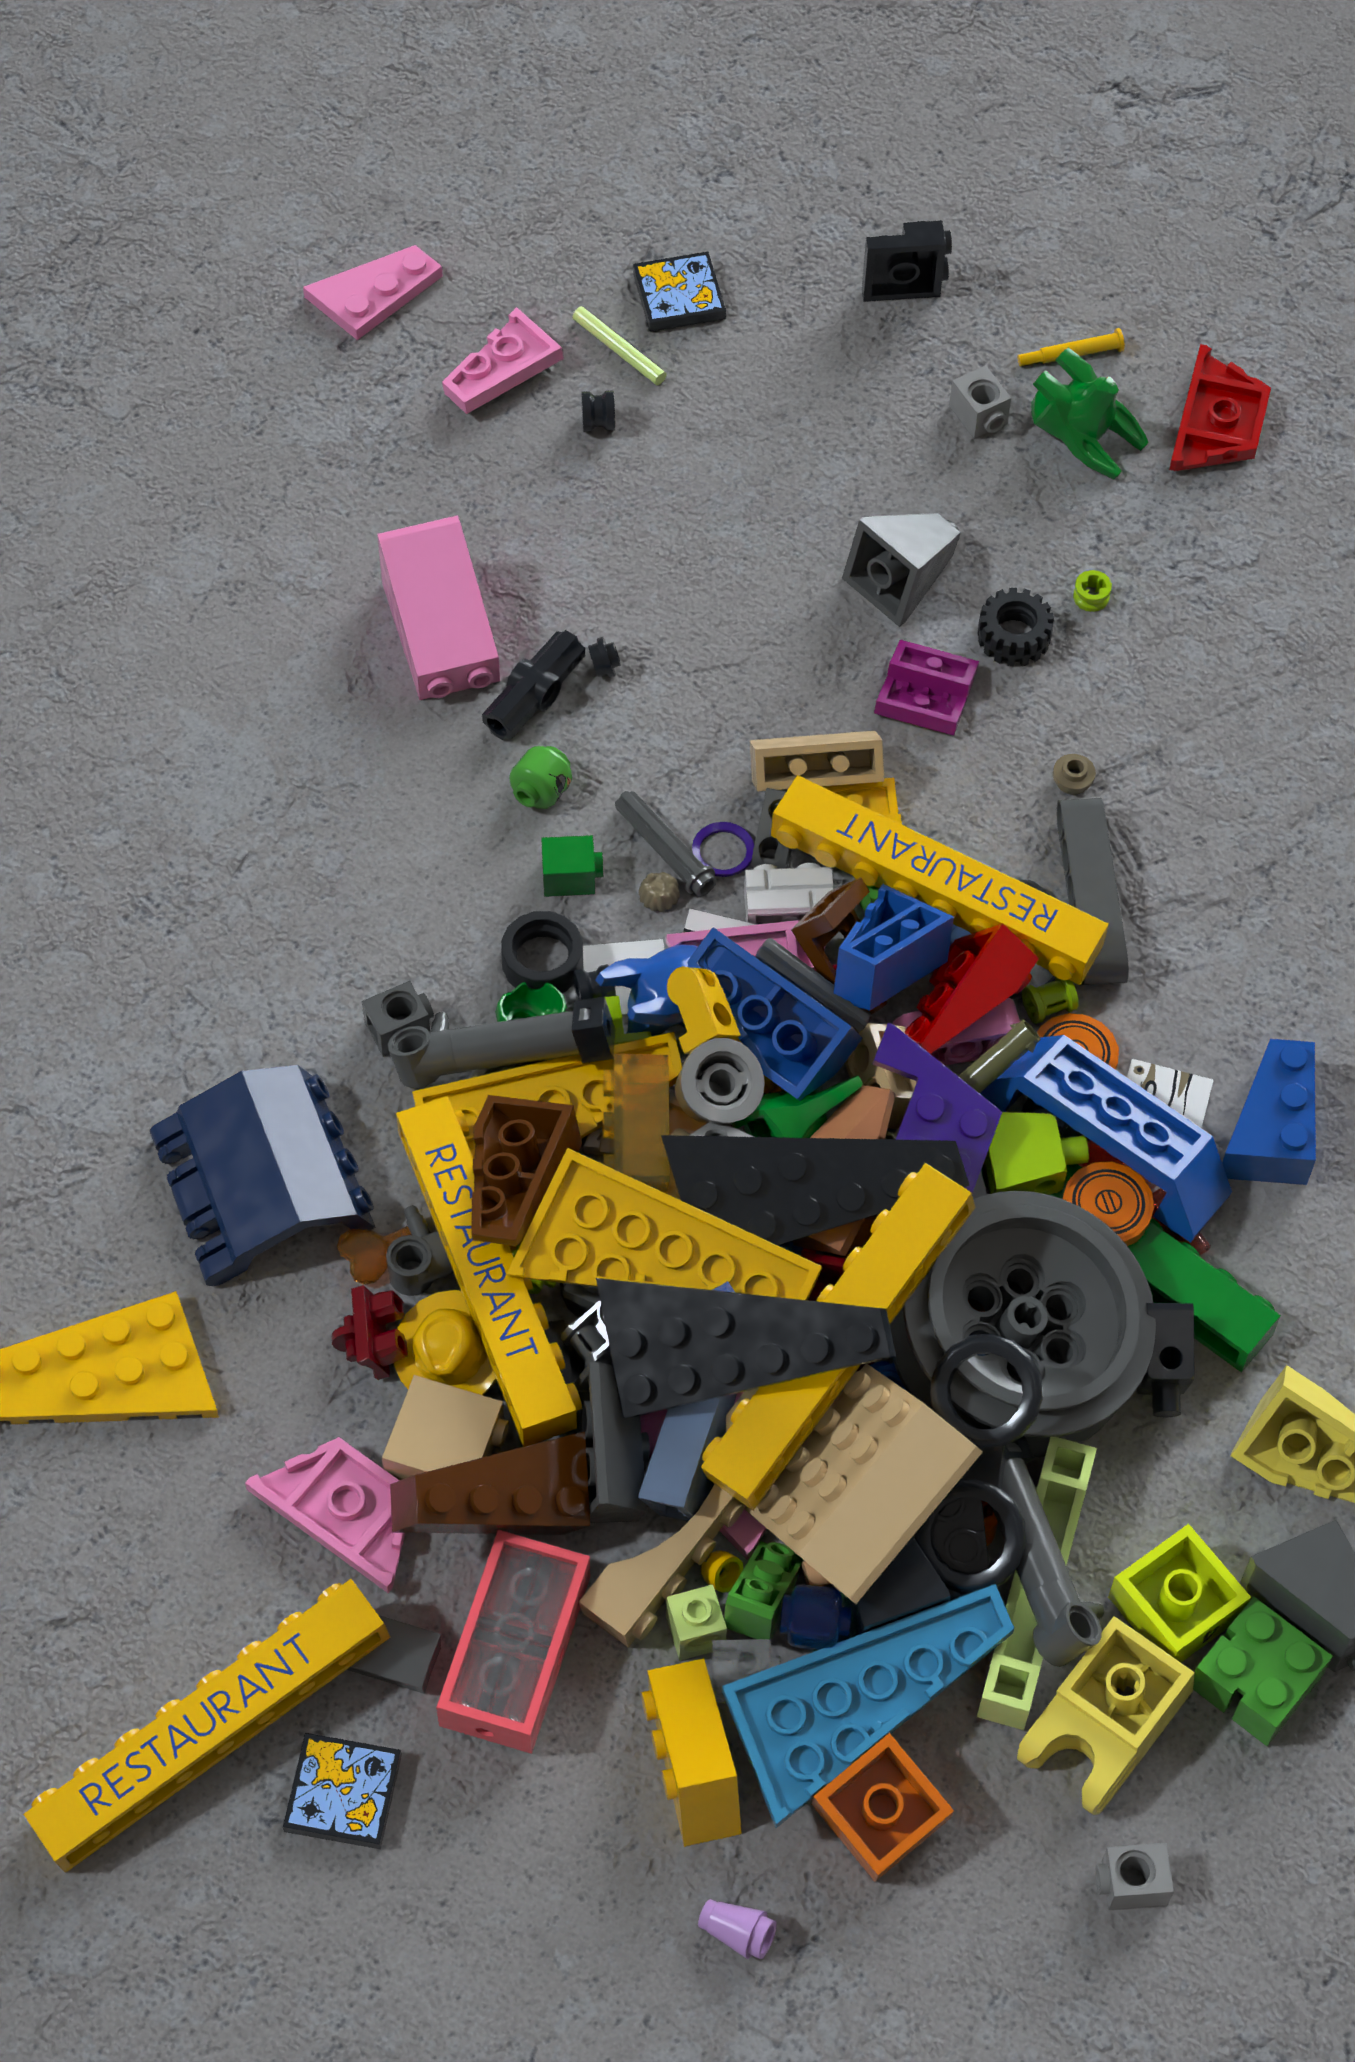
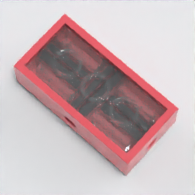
M502 1530L497 1531L436 1707L440 1727L532 1754L580 1610L579 1601L585 1595L591 1577L590 1556Z

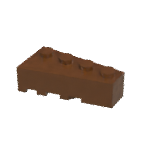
M585 1431L416 1474L390 1484L392 1533L497 1534L498 1530H502L512 1534L565 1535L589 1527L590 1509Z

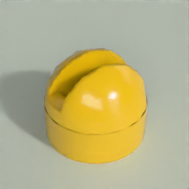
M722 1550L712 1552L707 1562H703L701 1565V1574L704 1581L708 1585L713 1584L714 1588L722 1593L731 1591L743 1571L742 1561L733 1554Z

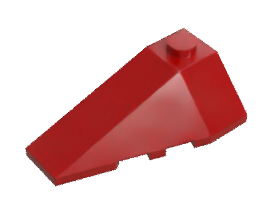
M1003 923L955 939L949 948L948 962L935 969L929 981L935 986L934 990L929 995L923 996L916 1007L922 1015L915 1019L906 1028L904 1033L927 1052L933 1053L1011 995L1021 992L1031 981L1032 975L1030 972L1039 958Z

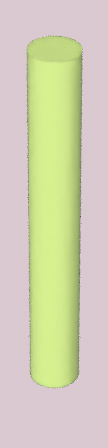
M582 306L575 310L573 319L646 378L655 385H660L665 380L667 375L665 371Z

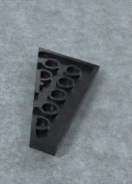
M661 1135L681 1201L775 1245H782L875 1216L884 1209L890 1211L900 1198L898 1191L905 1178L911 1172L917 1174L925 1163L962 1187L970 1186L956 1141Z
M596 1278L624 1418H633L896 1357L887 1310L885 1308Z

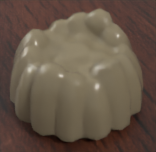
M665 872L648 874L641 882L638 891L640 902L644 903V907L650 908L652 911L658 910L663 912L665 909L669 910L672 908V905L678 903L677 899L680 897L677 879Z

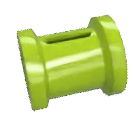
M1055 978L1053 982L1038 987L1028 985L1022 990L1024 1007L1029 1018L1035 1024L1043 1022L1047 1015L1062 1010L1072 1012L1077 1010L1079 1006L1076 988L1070 980Z

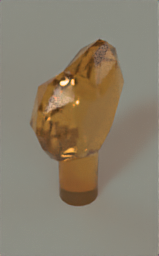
M408 1226L386 1236L371 1230L350 1229L340 1235L337 1249L340 1255L350 1262V1274L353 1280L360 1284L368 1285L377 1282L387 1270L386 1254L391 1243L401 1236L411 1235Z

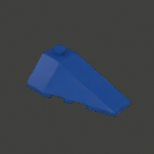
M714 927L686 962L689 967L709 969L715 973L721 988L724 990L741 1034L738 1039L756 1056L764 1076L799 1101L836 1075L863 1039L852 1026Z

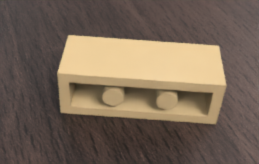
M876 731L750 740L752 782L757 791H766V788L775 790L788 789L797 775L820 786L884 782L882 739Z

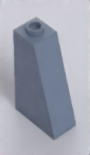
M737 1393L667 1410L638 1496L641 1501L658 1515L688 1522L702 1506L714 1486V1483L706 1477L701 1468L704 1463L702 1456L707 1446L715 1437L719 1436L722 1438L725 1435L726 1414L733 1407Z

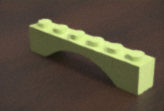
M1050 1437L1036 1491L1067 1565L1097 1448L1059 1437ZM1015 1570L1006 1604V1610L1014 1626V1632L994 1649L977 1717L1024 1730L1043 1657L1039 1654L1033 1640V1630L1037 1622L1018 1573Z

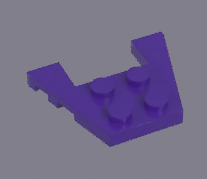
M888 1023L872 1064L916 1081L895 1140L956 1141L970 1186L964 1188L973 1193L1002 1111L899 1028Z

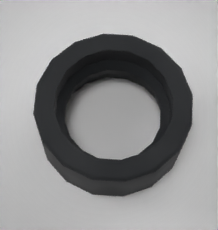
M533 911L522 915L507 927L502 937V970L508 982L515 988L525 982L529 988L537 990L543 987L545 983H550L561 993L566 992L574 985L573 971L583 969V938L577 926L561 914L552 911ZM550 937L559 940L567 947L568 958L558 968L550 971H534L525 968L519 963L517 950L523 943L533 938Z

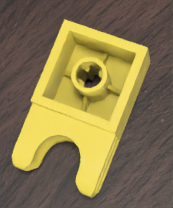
M1113 1616L1102 1631L1099 1643L1087 1650L1058 1688L1056 1696L1019 1744L1017 1760L1028 1768L1038 1769L1058 1751L1076 1749L1084 1753L1091 1760L1093 1769L1082 1787V1807L1092 1815L1100 1814L1193 1692L1195 1672ZM1127 1686L1134 1689V1694L1129 1696L1117 1693V1688H1120L1123 1692Z

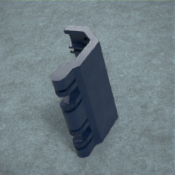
M299 1065L242 1070L181 1104L176 1113L158 1122L150 1129L159 1159L165 1165L180 1161V1159H184L191 1154L193 1156L192 1159L169 1171L166 1177L169 1186H171V1191L183 1224L186 1226L185 1229L188 1237L198 1240L218 1230L222 1233L195 1250V1256L200 1264L199 1267L207 1286L221 1285L247 1271L255 1256L305 1228L342 1223L360 1236L376 1228L370 1211L374 1209L373 1202L367 1191L362 1186H359L355 1177V1173L359 1171L357 1162L351 1152L344 1148L340 1136L344 1134L343 1127L337 1116L332 1111H329L325 1099L329 1098L327 1087L317 1074L312 1076Z

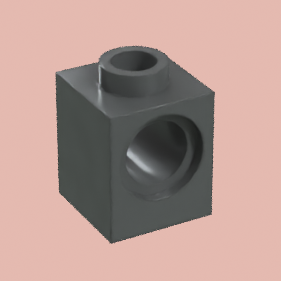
M407 981L362 1001L365 1025L383 1057L390 1054L388 1042L397 1031L409 1026H421L430 1032L429 1019L434 1017L433 1009L427 996L424 993L418 995L411 981ZM399 1014L409 1016L402 1020L393 1019L394 1016Z

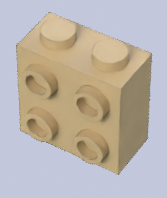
M414 1375L382 1456L383 1469L400 1481L416 1474L492 1455L495 1446L499 1448L503 1446L509 1429V1421L504 1419L503 1401Z

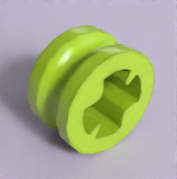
M1096 570L1081 573L1075 582L1073 593L1075 604L1080 609L1089 612L1104 609L1110 600L1112 589L1110 578L1105 573ZM1087 588H1096L1095 592L1099 593L1097 595L1089 594L1090 590Z

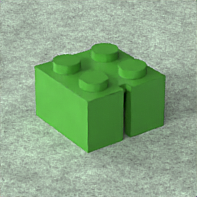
M1253 1596L1228 1627L1225 1636L1222 1635L1196 1667L1193 1690L1223 1713L1230 1706L1236 1691L1241 1693L1243 1698L1240 1700L1232 1720L1264 1745L1268 1746L1322 1678L1333 1656Z

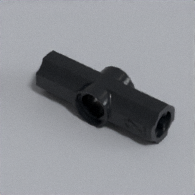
M567 630L564 632L556 631L531 660L525 658L517 663L509 675L506 688L482 714L483 723L494 736L501 740L506 738L512 739L538 709L545 711L552 706L560 693L562 682L585 657V647L579 642L577 636Z

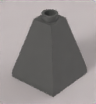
M938 513L865 516L858 522L842 579L900 627L907 621L953 557L961 532L954 522L945 520Z

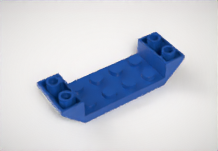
M1065 1035L1040 1037L1041 1040L1037 1043L1033 1053L1030 1051L1025 1053L980 1093L1002 1112H1006L1022 1094H1025L1036 1104L1044 1107L1067 1123L1072 1129L1080 1132L1105 1149L1111 1156L1118 1158L1144 1176L1149 1182L1166 1191L1167 1193L1153 1217L1190 1243L1232 1193L1212 1135Z

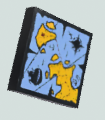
M709 251L633 264V275L650 332L726 319V308Z
M305 1733L283 1823L284 1832L381 1850L402 1757L401 1750Z

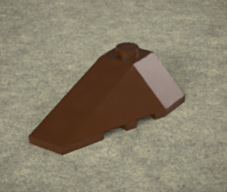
M488 1095L473 1128L475 1158L473 1159L474 1192L472 1193L471 1235L474 1241L517 1246L525 1236L567 1148L579 1152L582 1140L574 1105Z

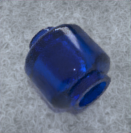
M797 1585L791 1595L784 1594L779 1633L787 1634L788 1643L793 1647L814 1650L832 1648L838 1642L839 1636H849L852 1607L842 1606V1595L835 1588Z

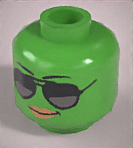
M534 746L527 750L512 768L509 775L513 794L517 801L526 807L547 809L553 806L568 789L572 781L571 766L567 756L552 746Z

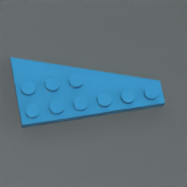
M996 1584L722 1686L723 1695L775 1828L779 1827L813 1799L815 1794L887 1734H892L1013 1634L1014 1626Z

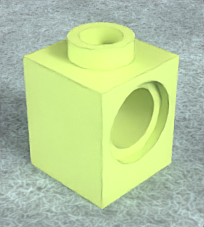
M713 1584L666 1598V1619L679 1661L726 1648L727 1627Z

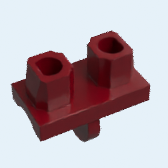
M364 1285L352 1288L353 1315L345 1316L343 1319L344 1326L332 1332V1345L335 1349L346 1352L347 1361H357L358 1364L373 1369L375 1379L380 1380L390 1377L389 1364L408 1357L407 1342L404 1335L398 1329L386 1332L387 1323L403 1319V1316H405L403 1300L393 1290L373 1294Z

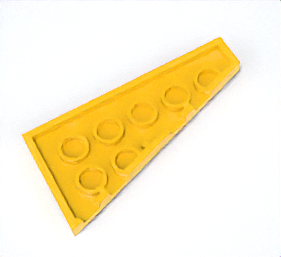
M670 1032L614 1045L613 1059L583 1064L580 1055L561 1057L412 1091L415 1106L448 1095L453 1110L461 1109L465 1116L469 1135L464 1137L469 1149L475 1147L473 1128L488 1095L574 1105L582 1139L675 1085L677 1077L682 1070V1063L675 1033Z
M567 1148L506 1275L508 1277L598 1287L596 1278L713 1290L728 1281L736 1293L808 1300L820 1275L822 1266Z
M177 1291L0 1349V1421H10L11 1424H29V1420L53 1419L55 1423L128 1421L130 1417L158 1416L159 1420L177 1419V1415L202 1414V1418H219Z

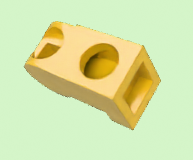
M682 966L676 968L671 973L667 982V992L671 1001L678 1005L687 1029V1033L679 1037L684 1054H690L700 1044L714 1038L735 1040L741 1036L724 990L721 988L714 972L709 969Z

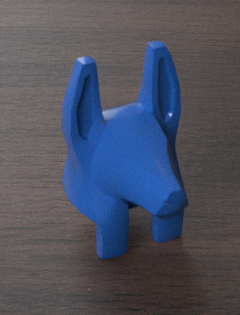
M677 944L660 951L650 958H628L614 962L599 973L595 981L600 986H624L631 989L628 999L627 1015L629 1018L627 1033L649 1031L651 1032V1037L663 1034L667 1029L676 1024L685 1027L678 1005L673 1003L668 996L667 982L671 973L676 968L682 966L689 967L686 962L698 946Z

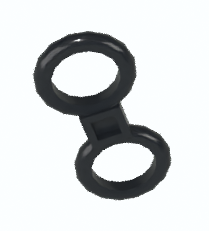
M995 1334L971 1335L950 1346L937 1362L930 1382L933 1411L983 1452L913 1535L947 1589L961 1594H970L994 1584L998 1587L1005 1583L1020 1565L1026 1547L1025 1521L1015 1501L1002 1490L1007 1444L1021 1438L1036 1421L1043 1400L1041 1374L1032 1356L1014 1340ZM992 1353L1004 1357L1015 1367L1022 1382L1023 1396L1018 1411L1009 1422L995 1429H979L970 1426L958 1416L951 1402L950 1386L955 1372L964 1361L977 1354ZM960 1498H976L987 1502L999 1513L1005 1526L1006 1542L1001 1557L991 1568L979 1574L966 1575L952 1570L941 1560L934 1545L933 1531L938 1516L947 1505Z

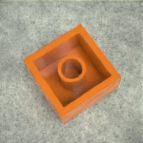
M890 1733L815 1794L811 1804L874 1882L950 1820L954 1812L952 1807Z

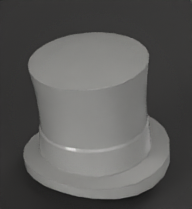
M714 1038L700 1044L686 1058L676 1080V1098L682 1110L690 1118L698 1122L733 1123L745 1119L760 1104L764 1093V1074L759 1061L748 1047L729 1038Z

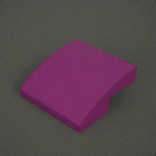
M899 640L889 663L887 677L876 700L874 714L954 736L969 697L979 661Z

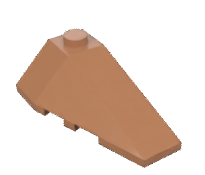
M862 1085L844 1101L810 1138L885 1139L896 1094L891 1089ZM864 1219L792 1241L793 1245L846 1256Z

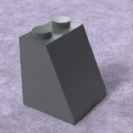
M1337 1520L1251 1556L1240 1581L1241 1586L1251 1596V1599L1253 1596L1331 1654L1333 1657L1328 1665L1330 1670L1336 1672L1349 1666L1351 1671H1355V1552Z

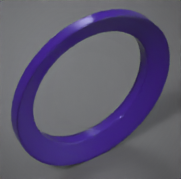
M715 822L703 827L693 840L692 853L704 866L709 865L702 859L700 847L702 842L712 834L719 832L734 834L743 841L746 847V856L738 866L726 870L713 868L715 871L714 876H733L741 873L750 865L754 842L744 828L731 822Z

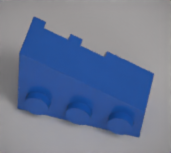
M882 884L878 890V898L874 903H869L861 923L856 922L839 947L834 994L850 1001L858 1008L870 1011L948 962L954 916Z
M1270 1039L1225 1152L1222 1164L1228 1179L1307 1185L1316 1161L1315 1042Z

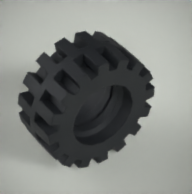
M1009 588V593L1006 594L1002 589L996 592L995 598L990 596L986 600V604L982 606L979 617L978 642L980 647L984 646V653L988 657L994 654L995 662L1001 664L1002 660L1008 661L1007 666L1014 667L1015 662H1020L1021 666H1026L1029 664V659L1036 662L1040 659L1041 653L1045 655L1052 637L1054 616L1053 613H1050L1051 607L1048 602L1042 604L1043 597L1039 594L1032 597L1030 596L1031 590L1023 589L1022 593H1018L1017 588ZM1016 620L1027 624L1032 630L1023 634H1012L1003 630L1000 624L1005 621Z

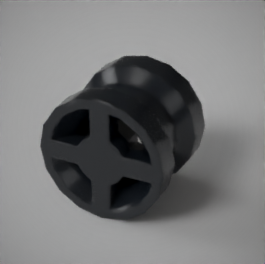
M607 390L602 395H593L590 391H582L583 432H591L595 427H604L607 431H615L614 391Z
M608 964L599 966L593 972H586L583 969L573 971V982L577 1000L616 996L615 986H600L595 981L599 973L609 966Z

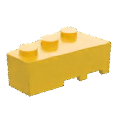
M705 1659L647 1670L649 1690L641 1692L646 1720H655L657 1730L651 1731L656 1759H664L666 1770L661 1771L667 1800L673 1799L684 1847L741 1835L737 1774Z

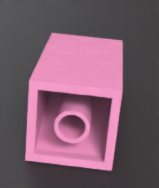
M458 515L377 534L383 588L419 700L442 698L453 692L470 688H484L491 683L499 682V656Z

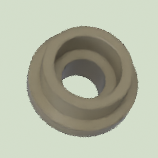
M1067 754L1060 757L1053 768V778L1057 786L1063 792L1071 795L1080 794L1087 790L1093 784L1096 775L1093 763L1087 757L1080 754ZM1069 770H1076L1080 773L1074 774L1071 773Z

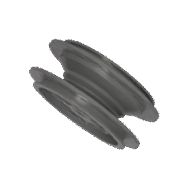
M1027 1191L997 1192L973 1199L976 1207L952 1241L937 1257L933 1267L890 1324L896 1357H892L907 1392L932 1409L930 1382L937 1362L950 1346L971 1335L995 1334L1014 1340L1032 1356L1041 1374L1043 1400L1036 1421L1023 1436L1026 1437L1033 1457L1046 1456L1050 1437H1059L1080 1444L1091 1438L1106 1425L1141 1383L1148 1369L1155 1343L1156 1319L1147 1315L1146 1304L1153 1303L1152 1294L1138 1261L1127 1245L1108 1225L1078 1205L1051 1195ZM1007 1282L1017 1283L1021 1286L1024 1294L1013 1292ZM968 1299L979 1301L983 1305L985 1312L974 1310L970 1306ZM1046 1307L1058 1310L1063 1320H1056L1051 1317ZM1046 1350L1056 1352L1061 1357L1063 1364H1057L1050 1360ZM992 1353L985 1354V1356L975 1355L964 1361L954 1374L950 1386L951 1402L958 1416L970 1426L979 1429H995L1009 1422L1019 1409L1023 1396L1022 1382H1017L1009 1376L1007 1368L1015 1369V1367L1004 1357Z

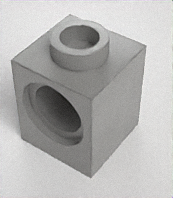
M986 365L952 380L949 407L974 439L988 432H996L1005 424H1008L1011 397Z
M1167 1843L1107 1847L1101 1861L1102 1864H1096L1095 1877L1098 1894H1106L1108 1910L1168 1906L1174 1893ZM1125 1868L1136 1869L1143 1875L1145 1883L1140 1886L1129 1885L1122 1879L1120 1871Z

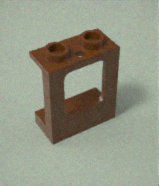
M861 877L829 891L791 929L817 973L833 985H835L836 970L826 956L824 947L838 932L846 938L856 922L861 923L854 908L870 892ZM887 1000L870 1010L871 1015L882 1009L888 1003Z

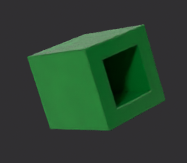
M593 835L542 837L544 897L594 895L595 878H601L604 875L603 853L594 852Z

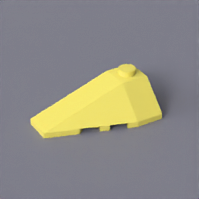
M1286 1365L1258 1403L1232 1450L1231 1457L1269 1482L1285 1487L1288 1483L1312 1490L1314 1495L1329 1499L1332 1496L1355 1503V1414L1326 1390Z

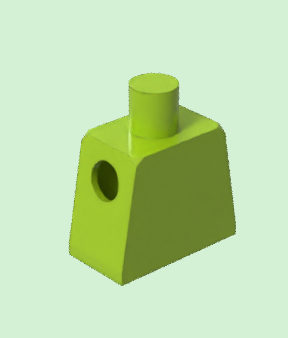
M1002 1112L984 1160L989 1193L1027 1191L1050 1195L1061 1191L1067 1173L1066 1165L1088 1163L1089 1153L1085 1136L1060 1138L1057 1120L1052 1114Z

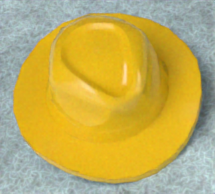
M450 1290L434 1293L420 1300L405 1314L397 1329L404 1335L407 1342L408 1357L395 1362L394 1366L400 1381L407 1389H409L414 1375L483 1396L492 1388L497 1379L461 1291Z

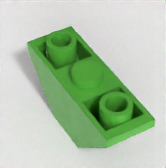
M760 1541L728 1594L724 1617L727 1629L769 1644L781 1623L804 1560L784 1544L776 1542L767 1544Z

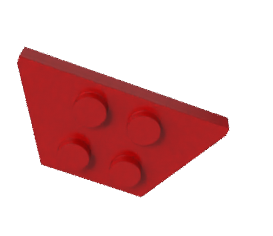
M1200 344L1170 463L1169 470L1171 471L1255 459L1271 387L1257 378L1248 376L1244 369L1233 362L1226 366L1211 356L1212 348L1204 344Z

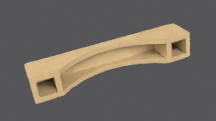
M758 1389L745 1391L726 1414V1432L733 1424L730 1420L738 1404L745 1398L750 1400ZM714 1484L698 1512L680 1531L649 1551L630 1559L608 1564L579 1601L583 1614L627 1647L632 1644L635 1638L640 1641L643 1640L652 1630L658 1619L654 1615L668 1596L681 1593L687 1582V1579L684 1577L695 1562L701 1565L709 1557L716 1545V1541L713 1538L723 1525L729 1528L737 1521L745 1505Z

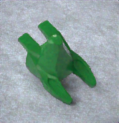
M1068 347L1055 361L1073 380L1069 385L1061 384L1047 371H1044L1036 379L1033 385L1038 391L1031 402V415L1034 424L1047 433L1061 439L1071 453L1087 467L1114 480L1120 475L1122 470L1103 450L1098 440L1108 430H1111L1141 451L1148 444L1147 437L1135 417L1122 403L1116 400L1119 389L1110 376H1100L1097 378L1091 365Z
M855 1076L815 1095H807L800 1101L786 1091L764 1094L760 1104L753 1113L745 1119L730 1124L736 1129L744 1126L745 1132L754 1137L810 1138L827 1120L826 1113L863 1085V1082L859 1076Z

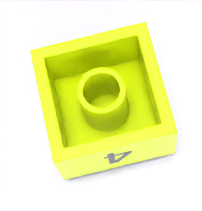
M1188 1523L1115 1576L1108 1598L1136 1632L1182 1663L1228 1629L1248 1604L1251 1596Z

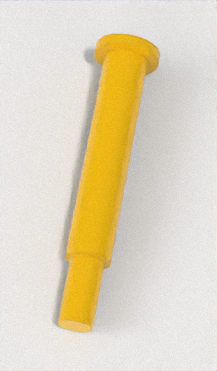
M1116 328L1114 333L1043 347L1038 351L1019 354L1017 359L1019 366L1039 362L1043 364L1054 362L1068 347L1079 356L1112 349L1122 352L1125 349L1122 330Z

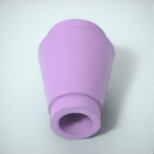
M709 1899L701 1911L698 1927L706 1930L707 1933L744 1958L749 1959L754 1956L762 1959L773 1941L776 1921L767 1918L766 1911Z

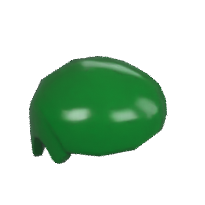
M523 982L512 992L502 995L496 1006L495 1014L497 1022L566 1012L567 1006L564 995L554 985L545 983L543 987L536 990L529 988Z

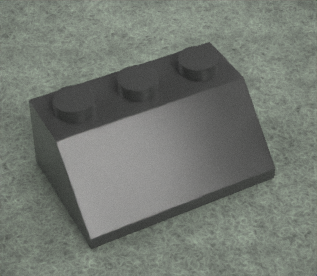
M589 1362L574 1385L582 1404V1409L576 1411L577 1433L585 1431L590 1523L638 1522L647 1513V1507H649L638 1498L645 1477L643 1461H648L650 1454L649 1436L647 1432L641 1433L640 1416L633 1418L623 1417L614 1367L601 1362Z

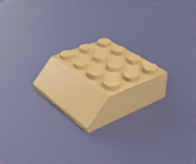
M866 1363L860 1371L853 1374L843 1388L842 1393L820 1419L753 1511L747 1506L744 1509L852 1602L857 1604L983 1451L926 1404Z

